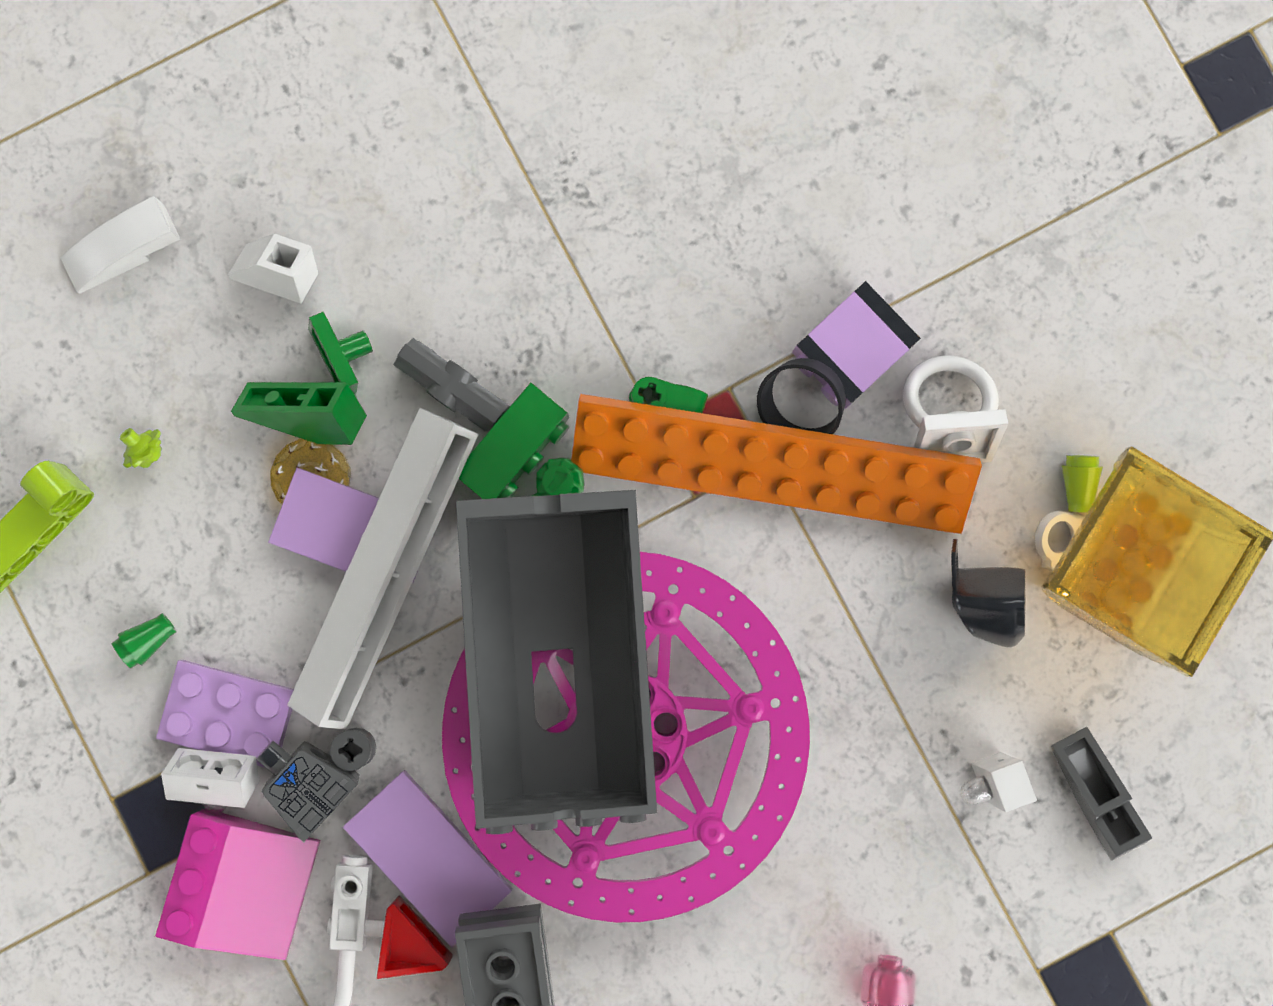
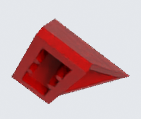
M399 895L386 909L376 979L436 972L445 969L449 965L453 954Z

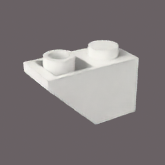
M274 233L246 244L228 276L231 280L302 304L318 275V270L311 246Z

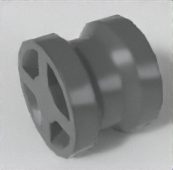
M363 728L348 729L338 734L332 741L330 748L331 759L342 770H358L371 762L375 756L376 742L372 734ZM344 751H348L353 756V760L351 759V756Z

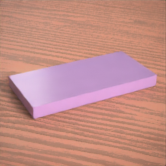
M405 770L343 826L346 832L451 948L456 944L455 930L459 926L458 919L460 914L492 910L513 889Z

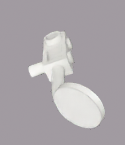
M343 855L342 862L336 865L335 876L332 877L331 893H334L332 918H329L327 933L330 935L329 950H339L337 985L333 1006L351 1005L356 951H363L366 948L367 937H383L385 921L368 920L373 864H367V856ZM349 881L356 883V890L349 887Z

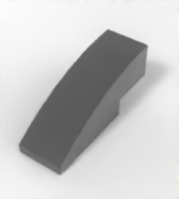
M1088 727L1051 745L1058 764L1078 804L1111 861L1152 839L1151 834L1130 803L1131 795Z

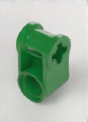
M655 377L641 378L635 383L629 394V402L643 404V397L638 395V393H643L646 388H650L653 390L652 396L658 399V401H652L650 405L703 413L708 394L701 390L685 385L673 384Z

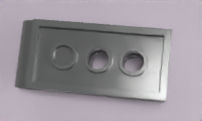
M541 903L459 915V926L455 930V939L465 1006H555ZM499 956H506L510 959L504 960L499 958Z

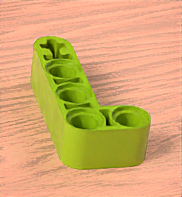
M48 460L40 462L31 468L20 482V486L27 494L0 520V593L92 501L94 493L66 465Z

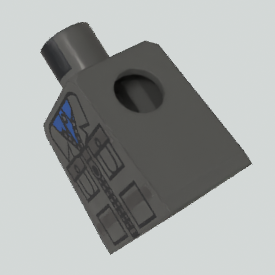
M272 741L256 759L273 774L262 789L263 795L303 842L311 836L358 785L360 776L355 770H342L335 765L330 755L306 741L292 755Z

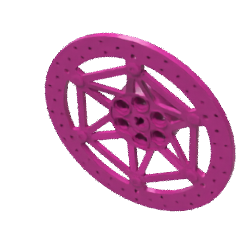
M640 552L642 591L654 593L655 600L652 610L644 612V623L647 626L645 631L646 651L659 634L657 676L648 675L653 752L660 753L665 759L662 769L655 772L656 802L688 824L686 829L606 845L605 841L620 817L605 818L595 835H592L593 826L580 827V834L576 835L560 819L557 820L558 827L553 830L572 851L567 866L557 863L536 849L518 832L514 825L513 831L510 833L486 834V828L476 829L475 804L472 797L474 788L465 648L459 657L450 680L442 721V753L451 797L462 823L487 860L523 892L548 906L583 918L615 923L659 920L689 912L720 897L750 875L779 841L794 814L807 773L810 749L809 714L801 678L790 651L765 614L745 594L712 572L681 559L647 552ZM681 567L682 572H677V568ZM648 570L652 572L651 576L646 575ZM674 584L678 587L676 594H671L668 591L670 585ZM701 588L705 589L704 593H700ZM731 595L735 597L733 601L730 600ZM684 604H689L706 614L736 641L755 670L761 684L760 691L745 694L682 624L679 617ZM719 611L722 612L721 617L717 616V613ZM745 623H749L748 628L744 627ZM673 635H676L727 691L730 695L729 699L675 696L668 688L671 638ZM771 640L775 641L774 645H770ZM570 649L532 651L533 685L540 664L543 662L546 664L569 708L566 719L546 729L549 732H562L568 729L575 720L576 697L556 656L573 665V651ZM754 651H757V656H753ZM775 671L779 672L778 676L774 675ZM794 696H797L796 701H793ZM774 698L779 699L780 702L776 708L771 706V700ZM453 707L457 709V712H453ZM684 710L728 712V714L693 731H688ZM661 713L673 714L677 719V726L669 734L659 733L654 727L655 718ZM769 721V752L762 783L754 802L735 830H730L721 819L752 723ZM736 726V732L713 804L708 807L683 759L685 748L729 727ZM787 727H791V731L787 732ZM462 737L465 738V742H461ZM776 754H779L778 759H775ZM796 757H800L798 762L795 761ZM454 768L458 769V773L454 772ZM677 773L696 813H693L659 788L672 774ZM760 805H763L762 810L759 809ZM698 840L709 850L708 855L693 864L658 877L639 880H613L596 876L600 861ZM731 846L733 851L730 854H725L724 848ZM575 878H580L583 881V884L581 886L574 885L573 880Z

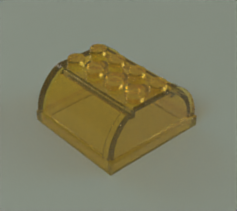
M1131 446L1119 455L1113 465V471L1052 573L1046 577L1041 589L1058 606L1126 648L1154 662L1172 668L1186 677H1193L1273 541V532Z

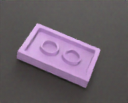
M178 660L156 739L197 750L256 756L257 759L260 753L272 741L282 748L292 708L287 704L294 689L194 662ZM257 761V766L264 767L260 762Z

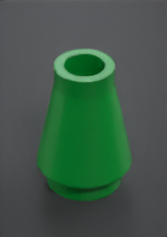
M161 613L151 620L118 633L119 638L111 644L121 660L131 669L137 664L142 666L177 631L167 616Z

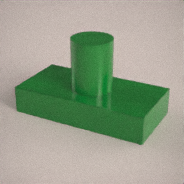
M324 311L309 317L308 330L333 381L347 382L354 394L357 393L358 380L349 362L373 352L368 336L362 330L338 340Z

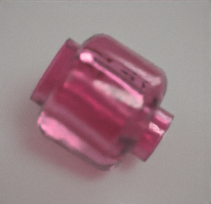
M878 955L877 962L866 964L863 968L861 1003L863 1006H914L916 982L914 971L902 965L903 959L898 956Z

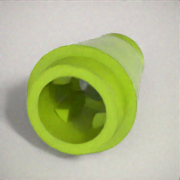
M1066 455V465H1062L1068 511L1093 512V504L1095 503L1103 466H1099V456Z

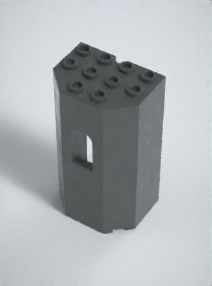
M636 490L456 501L476 829L486 828V834H505L513 831V825L531 824V830L543 831L557 828V820L575 818L576 826L579 827L601 825L602 818L620 817V822L622 823L646 821V814L657 813ZM572 649L576 717L568 729L562 732H549L539 725L535 716L531 652Z

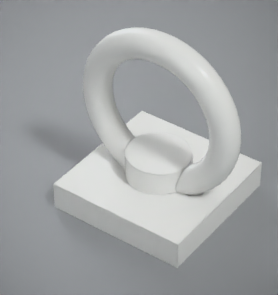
M937 356L918 364L908 375L904 383L902 395L903 404L909 418L919 428L914 448L980 458L981 462H992L1008 426L1006 409L998 410V391L991 376L975 362L958 356ZM954 371L961 373L973 380L982 394L981 409L976 412L954 411L947 414L928 415L919 401L920 386L927 377L937 372Z

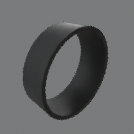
M808 358L787 361L770 372L761 382L757 393V409L763 423L827 434H834L838 429L846 403L845 390L838 375L824 363ZM792 368L805 369L823 378L830 385L838 402L837 416L827 425L818 428H803L785 419L778 411L773 399V384L780 371Z

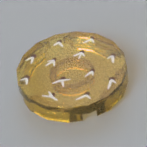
M301 438L287 444L276 455L270 470L271 488L277 501L282 505L296 468L306 470L346 486L350 485L351 468L345 455L335 445L316 444Z

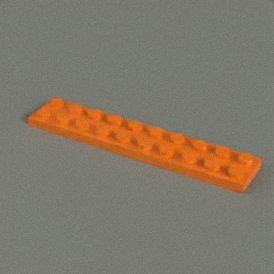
M580 394L571 461L583 470V473L957 534H962L982 468L980 458L586 394Z

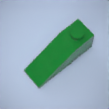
M247 382L231 410L234 417L316 444L352 445L367 417L347 382Z

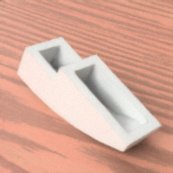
M152 196L90 232L60 258L76 292L80 294L150 261L149 254L180 240V237L165 205L155 196Z

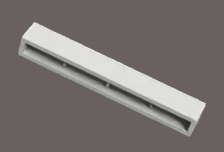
M419 408L415 420L410 427L407 438L394 463L390 476L377 501V505L287 704L318 727L347 729L478 436L477 433Z

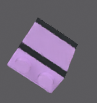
M865 281L801 340L792 353L796 356L795 359L808 358L822 362L838 375L845 390L846 409L921 338ZM799 369L807 377L814 375L823 385L821 391L832 404L838 406L834 391L823 378L811 371Z

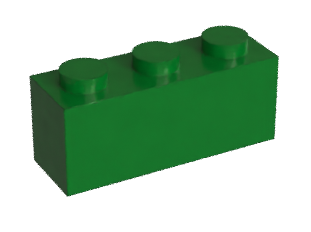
M530 382L471 452L459 480L482 499L513 497L519 488L515 485V482L524 472L528 475L533 473L544 459V456L540 454L550 441L554 445L558 443L570 427L566 424L569 419L568 412Z

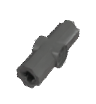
M412 338L402 347L393 364L426 388V392L453 412L457 410L483 431L489 432L510 407L478 384V380L461 366L451 360L447 362L415 338Z

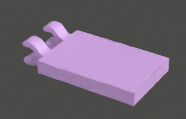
M296 468L268 543L347 571L379 498L304 469Z

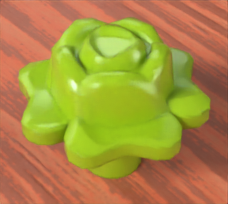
M132 428L126 429L119 438L127 446L123 454L125 458L123 466L126 468L131 466L134 468L138 466L148 468L151 466V463L157 461L161 456L162 450L160 446L161 440L159 439L161 432L156 429L137 434Z

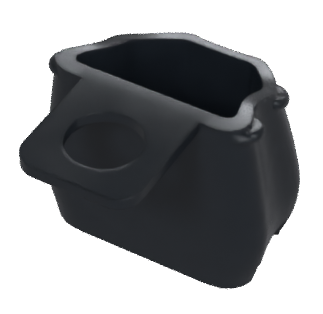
M953 539L951 566L952 604L965 627L974 637L1003 647L1016 646L1025 636V569L1011 567L959 568L958 539Z

